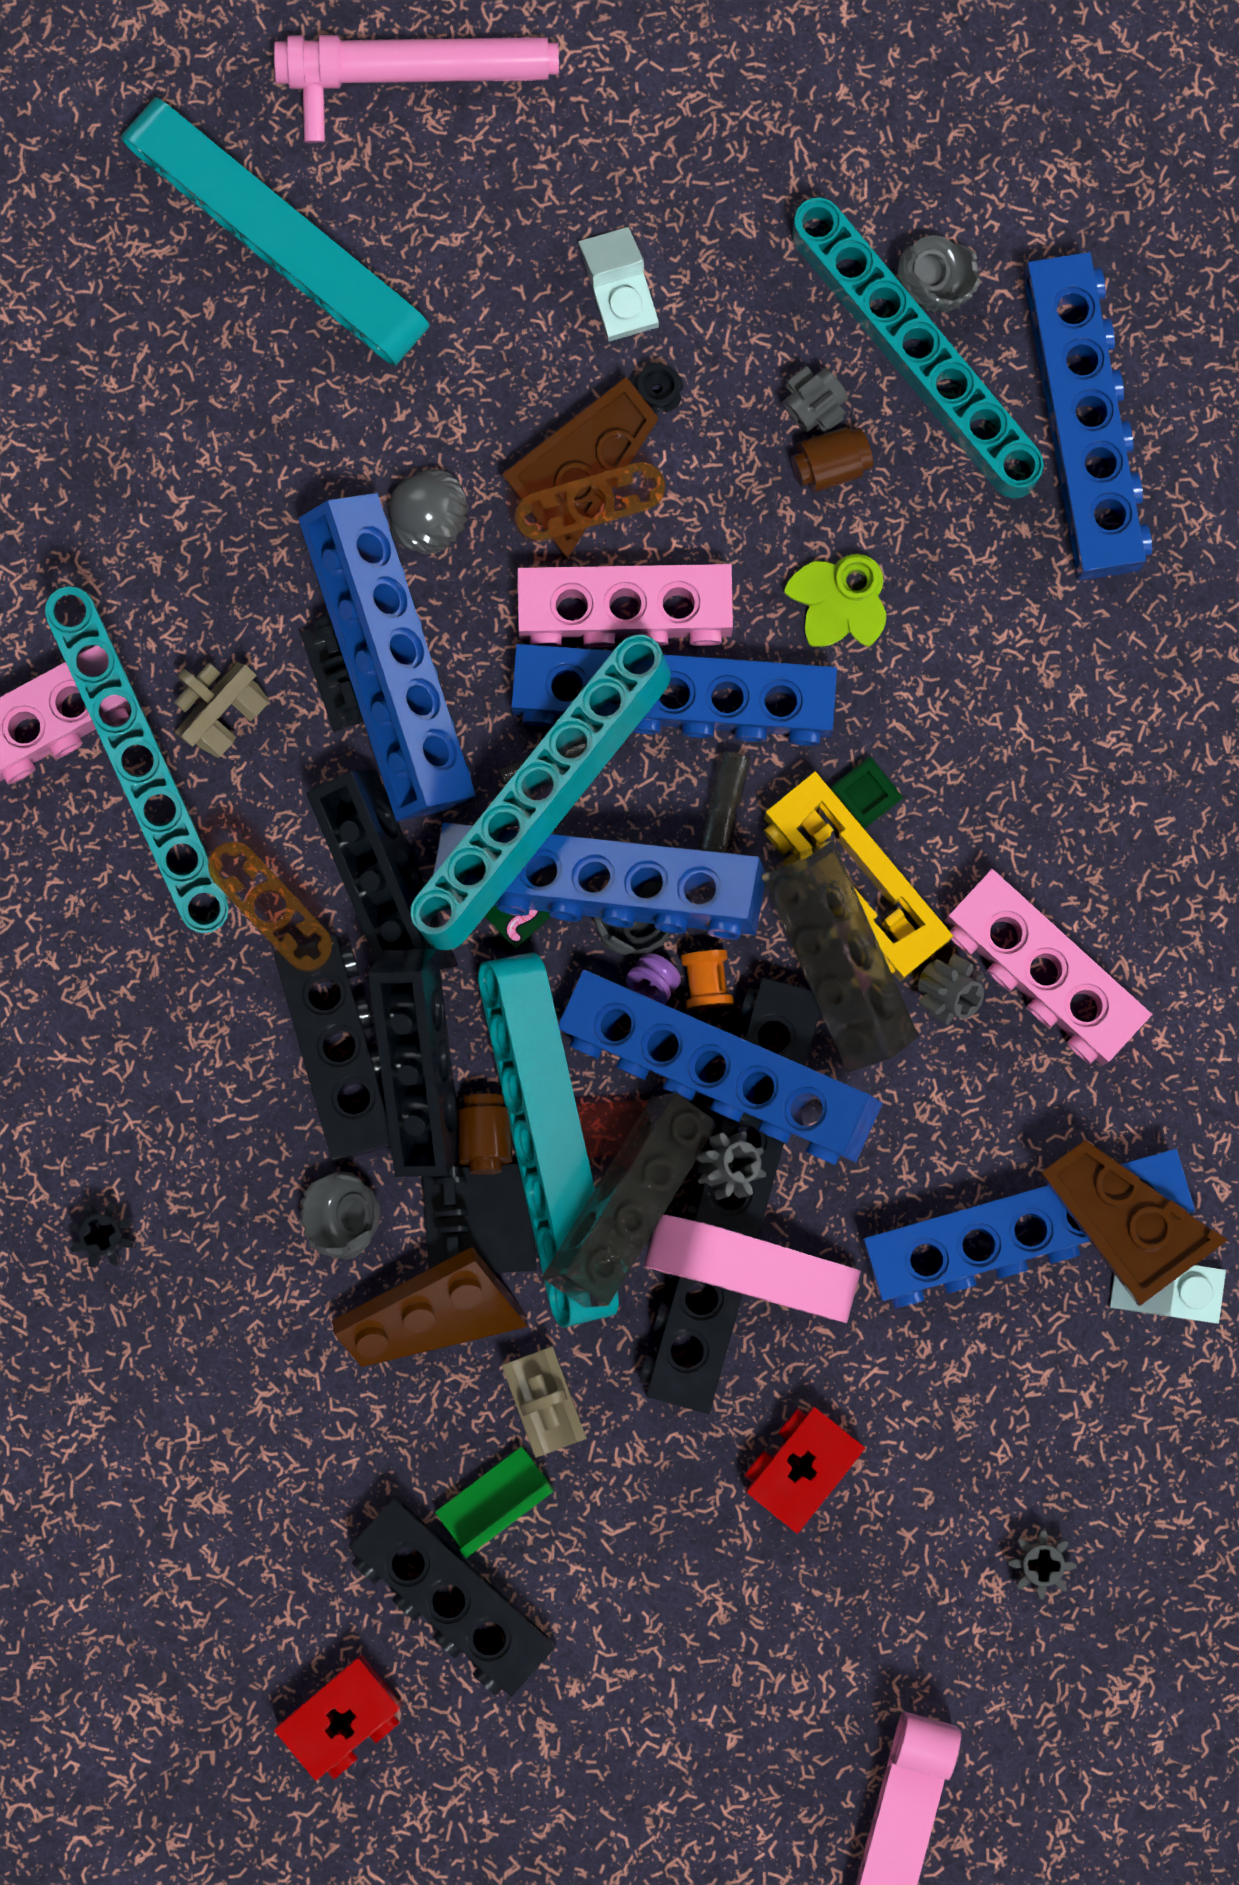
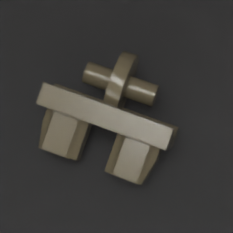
M237 661L211 690L208 687L221 673L210 663L205 666L196 678L184 668L176 676L187 688L174 703L186 713L198 698L201 701L173 733L184 743L192 747L196 744L199 748L217 758H220L237 738L217 720L225 710L232 705L247 720L252 721L270 701L259 685L253 681L257 675L247 665H241Z
M553 1346L501 1365L535 1458L587 1439Z

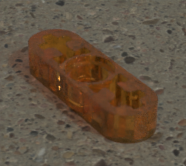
M639 462L527 495L515 509L514 524L519 534L532 542H544L652 509L664 496L665 480L662 473L649 463ZM640 473L643 481L652 480L654 488L647 493V502H641L638 495H629L619 499L624 509L614 511V494L606 480L615 479V490L629 486L633 482L632 474ZM585 487L597 489L604 498L602 513L593 518L582 516L575 508L574 499L576 493ZM565 494V510L573 522L572 525H563V515L548 520L546 522L547 531L539 532L535 524L526 525L524 517L532 512V503H539L542 510H549L560 505L555 495Z
M226 842L218 846L210 856L208 869L211 880L293 968L303 972H311L324 966L332 950V942L327 930L248 846L239 842ZM226 854L233 859L240 855L246 858L247 861L243 865V870L253 882L258 873H261L267 879V881L256 885L249 892L245 901H241L236 895L245 890V886L234 876L224 880L219 875L224 869L220 859ZM276 892L284 898L286 912L280 920L265 922L258 918L254 911V903L262 893ZM296 912L304 919V921L295 925L299 932L306 938L316 934L321 939L317 945V950L321 955L315 960L308 955L300 960L295 957L293 953L298 945L288 932L282 941H279L273 935L274 932L285 928L291 922Z

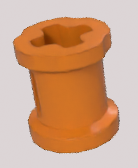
M708 950L681 955V963L687 967L690 999L685 1001L686 1010L714 1009L734 1004L733 996L727 994L724 962L728 959L727 950Z

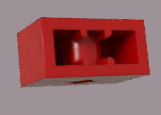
M811 1406L806 1414L797 1408L779 1430L778 1434L785 1440L772 1457L763 1451L744 1474V1477L751 1482L744 1491L796 1534L801 1531L866 1449L814 1406ZM808 1451L813 1455L809 1465L814 1470V1473L808 1479L805 1476L799 1475L792 1481L787 1477L792 1470L791 1465L786 1462L791 1454L802 1457Z
M361 1654L274 1729V1732L315 1781L326 1772L334 1780L358 1759L357 1755L352 1751L367 1737H370L375 1744L378 1743L400 1723L394 1714L401 1709L403 1703ZM336 1709L337 1712L343 1714L350 1709L356 1716L350 1724L354 1732L349 1734L345 1729H341L334 1733L329 1727L334 1720L331 1710Z

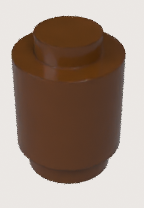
M843 427L798 442V454L791 456L792 468L799 485L804 486L808 484L813 493L863 477V471L874 466L868 439L861 428L850 431L847 427Z
M473 1094L462 1098L463 1109L458 1110V1161L462 1165L469 1166L470 1173L474 1175L499 1174L502 1172V1165L513 1161L512 1134L508 1109L505 1107L503 1095Z

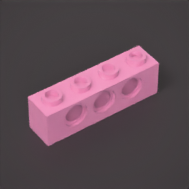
M732 564L518 568L520 641L530 640V645L562 647V640L583 639V646L607 648L615 646V639H626L633 635H646L653 638L660 647L668 645V638L690 637L691 645H719L722 643V637L732 636L733 630ZM680 595L688 598L694 608L692 613L682 619L669 616L665 612L663 605L672 596ZM623 596L631 597L638 602L641 609L634 618L628 620L619 619L610 610L613 601ZM575 597L582 600L587 606L585 615L574 621L562 618L557 612V607L564 599Z
M96 645L79 654L77 662L78 667L83 673L89 676H97L106 671L109 659L105 650ZM66 662L0 697V781L5 779L7 784H12L24 779L36 770L33 763L51 753L55 759L72 753L82 746L81 737L96 730L87 708L80 716L68 718L62 714L64 700L71 694L79 693ZM111 695L102 700L99 710L105 722L110 725H121L128 721L129 715L127 712L131 711V707L124 697ZM25 719L39 720L40 732L35 740L29 743L16 742L15 730L20 722Z
M993 869L988 872L944 921L952 928L950 930L953 935L951 940L962 951L970 956L975 950L992 964L987 969L989 975L1007 991L1011 992L1017 987L1031 1000L1027 1005V1009L1048 1028H1051L1055 1023L1071 1036L1067 1042L1069 1048L1088 1064H1091L1095 1059L1102 1066L1110 1062L1152 1016L1151 1012ZM997 922L1011 924L1018 934L1016 946L1011 949H1002L996 946L990 936L991 926ZM1046 958L1054 963L1057 968V979L1054 984L1048 986L1041 985L1032 978L1030 966L1034 959ZM1086 994L1095 1001L1097 1014L1093 1021L1082 1022L1073 1016L1070 1003L1074 995Z

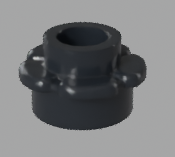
M660 363L649 364L643 368L641 374H637L633 378V386L655 414L659 413V411L671 412L679 405L681 401L679 393L683 389V382L680 375L669 366ZM653 386H661L662 392L659 394L654 393L652 390Z

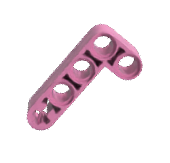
M660 1213L657 1214L643 1265L650 1269L707 1283L843 1323L848 1322L861 1273L860 1270L726 1229Z
M905 1711L902 1712L855 1885L918 1884L944 1781L950 1780L959 1752L961 1731L957 1726Z

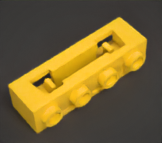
M816 771L766 811L764 820L769 826L763 831L767 838L782 855L786 854L789 850L803 865L798 871L802 880L817 896L825 891L838 907L832 912L834 918L851 937L858 932L872 948L866 953L867 957L885 978L894 974L901 982L953 938L952 933ZM818 808L821 809L840 832L837 841L892 906L898 902L919 926V929L915 930L905 918L902 910L898 908L884 919L882 923L883 927L890 931L898 941L893 944L875 923L878 915L823 849H820L818 852L813 849L798 831L801 827L809 834L811 841L817 847L832 835L831 832L834 831L829 823H825L816 812Z

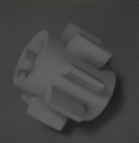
M805 366L787 381L786 389L791 395L784 399L782 403L790 417L803 431L808 432L817 425L825 434L844 419L843 415L846 413L840 406L849 398L841 383L828 369L823 368L816 375H813L811 370Z
M957 954L952 955L948 964L937 959L930 963L920 975L918 990L923 997L918 1003L929 1010V1015L946 1025L950 1024L954 1015L961 1019L969 1018L977 1012L983 1002L984 988L979 982L984 978V975L973 969L972 963Z
M746 1132L734 1134L730 1139L724 1133L709 1137V1142L713 1150L696 1154L695 1158L701 1162L702 1173L698 1182L699 1184L707 1183L715 1188V1199L720 1200L730 1197L733 1192L738 1198L750 1196L753 1194V1190L749 1182L766 1177L767 1173L761 1169L760 1158L764 1150L763 1148H755L747 1143ZM732 1162L734 1168L729 1169L728 1163Z
M1039 1529L1036 1543L1029 1544L1018 1537L1016 1542L1022 1549L1019 1559L1011 1558L1006 1560L1007 1565L1019 1568L1022 1574L1016 1580L1014 1586L1020 1590L1025 1588L1030 1582L1034 1583L1035 1593L1039 1599H1044L1047 1586L1055 1585L1058 1589L1065 1592L1067 1587L1064 1581L1061 1580L1064 1570H1074L1077 1568V1564L1064 1560L1061 1555L1069 1543L1062 1539L1057 1541L1053 1547L1048 1545V1536L1043 1529ZM1044 1549L1045 1556L1054 1560L1055 1565L1054 1569L1045 1570L1043 1579H1038V1573L1029 1569L1028 1563L1029 1560L1038 1559L1039 1550Z

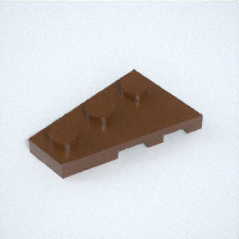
M627 377L501 475L505 483L565 559L569 557L659 419Z
M1086 1140L1040 1173V1176L1138 1306L1145 1303L1228 1241L1221 1234L1189 1215L1178 1204L1168 1200L1139 1180L1138 1176Z
M473 1247L332 1320L334 1335L361 1367L528 1327L523 1309Z

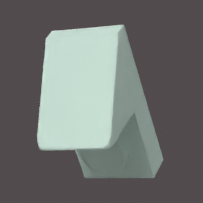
M629 227L578 241L608 342L659 327V321L644 276V261Z
M1194 1265L1140 1306L1136 1304L1114 1274L1109 1308L1219 1324L1226 1270Z

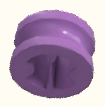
M653 953L643 954L637 961L636 967L632 968L626 977V983L630 990L664 1005L669 1000L671 992L675 991L681 982L680 974L673 964L662 956Z

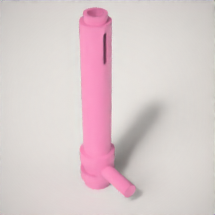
M304 35L288 36L287 41H275L274 47L276 84H289L290 89H303L305 143L325 142L324 89H340L342 83L549 80V75H559V44L548 43V37L340 40L338 35H319V41H305Z

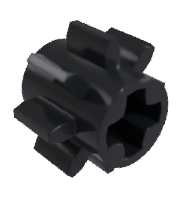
M111 1202L106 1207L104 1215L98 1214L92 1205H85V1213L88 1218L82 1224L76 1222L69 1224L72 1230L79 1232L80 1242L70 1248L71 1252L77 1253L86 1250L91 1253L88 1260V1267L96 1268L99 1265L101 1256H107L111 1264L117 1267L120 1266L121 1259L118 1252L123 1247L136 1248L137 1245L132 1240L126 1239L125 1229L132 1227L135 1220L132 1218H126L121 1221L116 1219L117 1204ZM98 1222L102 1226L114 1227L115 1233L108 1238L111 1246L107 1249L103 1245L91 1243L90 1238L97 1234L95 1224Z

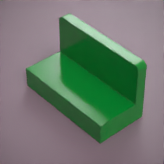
M521 1446L435 1513L461 1547L459 1549L461 1553L467 1558L553 1493L555 1489L523 1446Z

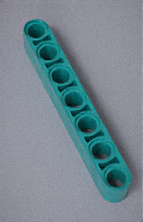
M154 97L120 136L123 143L137 157L390 365L396 367L430 327L429 322L411 304L161 99Z
M821 197L811 198L803 202L797 209L792 230L793 242L797 250L993 487L1003 496L1009 498H1022L1030 494L1035 488L1044 467L1043 457L1039 449L840 209L830 200ZM811 219H819L827 223L831 231L823 237H813L805 232L803 225ZM844 259H853L862 265L864 272L857 277L849 278L839 273L836 265ZM877 299H886L895 305L897 313L890 318H881L872 313L869 305ZM910 339L922 340L928 345L930 354L919 359L910 357L905 352L903 344ZM943 379L955 380L963 388L964 394L957 399L944 398L939 394L936 384ZM977 419L988 420L995 426L997 436L990 440L979 439L972 433L970 423ZM1013 459L1023 461L1030 469V477L1021 481L1011 479L1004 471L1003 464Z
M68 586L59 588L51 594L46 602L45 614L50 629L182 920L187 927L195 932H213L224 924L229 910L227 897L93 599L86 591L78 587ZM65 595H75L85 604L86 616L82 623L77 626H65L56 618V603ZM97 645L107 653L109 659L108 668L101 675L89 676L78 667V654L85 646ZM119 695L129 702L131 716L128 721L121 725H110L103 720L99 710L100 704L108 696ZM132 745H143L148 748L154 759L150 770L139 775L127 771L122 763V754L125 749ZM162 794L172 799L175 803L176 811L171 820L159 824L148 819L145 815L144 804L151 796ZM182 843L194 848L198 855L194 868L187 872H177L168 865L166 856L174 845ZM209 893L219 901V912L211 920H197L189 912V902L197 894Z
M633 635L623 640L416 896L411 905L410 915L412 922L432 947L439 950H451L459 947L469 937L665 692L670 683L671 671L659 644L653 638L646 635ZM644 660L654 661L652 668L642 674L631 673L637 663ZM611 701L621 703L615 713L609 716L598 715L600 708ZM577 743L587 744L585 751L580 756L575 758L565 757L567 749ZM553 785L552 792L545 799L531 800L533 792L539 786ZM511 826L520 827L517 836L513 840L506 843L497 842L500 833L505 828ZM477 868L486 869L485 875L478 883L464 885V879L469 872ZM443 910L451 911V917L445 925L438 928H430L433 916Z
M534 952L485 961L478 970L479 990L505 1107L508 1109L511 1134L552 1315L556 1322L564 1328L614 1316L619 1307L618 1290L544 963L540 956Z

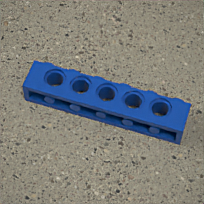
M1091 252L1028 262L1023 274V281L1077 581L1138 572L1146 562V555L1152 554V540L1148 524H1140L1136 504L1143 502V491L1139 473H1130L1127 453L1133 452V434L1130 422L1128 420L1121 421L1118 402L1124 400V385L1120 370H1112L1109 350L1115 349V336L1111 319L1102 318L1099 300L1106 297L1103 271L1101 267L1093 268ZM1063 305L1076 306L1082 312L1084 321L1078 324H1068L1059 317L1057 308ZM1074 355L1083 356L1091 362L1093 372L1084 376L1077 375L1069 369L1066 359ZM1082 406L1095 408L1102 417V424L1096 427L1083 425L1076 416V409ZM1091 457L1104 459L1110 465L1111 475L1102 479L1093 477L1086 470L1085 460ZM1101 508H1109L1115 511L1120 518V527L1115 530L1101 528L1095 521L1094 512Z
M378 493L327 500L299 517L298 520L396 822L446 811L475 797L476 794L472 785L470 771L466 766L458 742L453 719L449 714L443 696L438 673L432 662L422 631L421 621L416 613L405 579V572L389 530L388 519L384 514Z
M516 644L512 695L513 716H523L522 723L529 726H554V719H559L573 702L561 701L556 698L552 692L554 684L561 678L571 677L579 681L584 688L613 651ZM664 655L671 671L669 685H678L684 688L688 693L689 700L679 709H669L658 699L632 732L654 735L660 734L661 726L682 728V735L686 737L713 738L714 730L735 732L736 740L746 742L767 741V734L788 735V743L818 746L820 745V738H830L833 732L837 667ZM644 660L637 663L631 673L642 674L652 668L654 661ZM721 689H732L741 697L742 705L735 712L723 713L714 707L711 698ZM773 693H785L792 698L795 710L785 717L774 716L766 708V698ZM611 702L606 703L600 708L598 715L609 716L615 713L620 705H615Z
M443 823L433 875L473 826ZM504 829L500 833L497 842H509L517 836L519 831ZM550 834L493 906H497V909L503 913L515 916H527L530 910L550 912L549 915L551 917L568 922L581 921L582 916L602 918L604 923L615 927L630 928L634 926V922L655 924V928L667 933L683 934L687 932V928L708 930V934L716 938L736 940L740 938V934H757L766 872L759 857ZM477 868L469 872L464 879V885L478 883L483 878L486 869ZM549 869L557 870V876L552 883L543 887L534 886L535 880L541 872ZM599 875L610 877L608 885L603 890L595 893L586 891L588 883L594 877ZM651 881L663 883L660 892L652 898L638 897L640 889L646 883ZM702 887H713L716 889L714 897L705 904L691 903V898L698 889Z
M584 969L558 1024L559 1030L573 1037L569 1045L570 1047L596 1059H599L602 1050L619 1057L616 1064L617 1068L643 1080L646 1079L649 1071L666 1078L662 1088L690 1101L693 1100L696 1092L714 1099L710 1107L711 1110L737 1122H740L743 1113L759 1119L761 1123L758 1131L786 1144L791 1135L810 1142L806 1149L807 1153L833 1165L837 1164L840 1156L855 1163L857 1162L883 1102L865 1092ZM629 1016L632 1023L630 1033L623 1040L615 1041L613 1032L616 1023L620 1019ZM671 1037H677L679 1043L677 1054L671 1060L662 1062L660 1058L662 1044ZM724 1057L726 1061L724 1076L717 1082L709 1083L707 1079L709 1065L715 1059ZM772 1078L774 1083L772 1097L767 1102L757 1105L754 1099L756 1086L762 1080ZM819 1099L823 1106L820 1119L813 1125L805 1126L802 1121L804 1107L810 1101Z
M1177 1149L1121 1164L1138 1176L1139 1180L1168 1200L1178 1204L1187 1213L1195 1212ZM1049 1186L861 1239L878 1300L881 1302L891 1299L894 1309L924 1301L925 1297L922 1290L943 1284L946 1294L976 1286L977 1283L974 1275L995 1269L998 1279L1028 1271L1029 1268L1026 1260L1047 1254L1049 1264L1080 1256L1078 1245L1090 1242L1082 1231L1071 1227L1067 1220V1210ZM1024 1215L1036 1218L1042 1226V1237L1034 1246L1023 1245L1015 1235L1016 1222ZM971 1230H979L985 1233L990 1240V1253L982 1261L971 1260L964 1253L963 1239ZM919 1245L932 1247L939 1256L938 1269L930 1276L917 1274L911 1266V1254Z

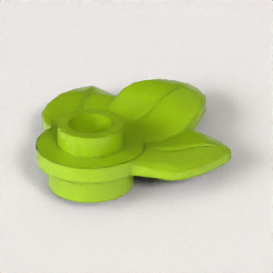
M851 554L843 557L836 564L814 561L796 572L785 587V595L809 606L805 620V635L811 647L833 645L842 640L848 633H851L853 638L860 644L870 647L884 630L886 611L879 598L883 586V574L879 565L866 555ZM852 573H860L866 579V586L861 590H852L848 587L846 578Z

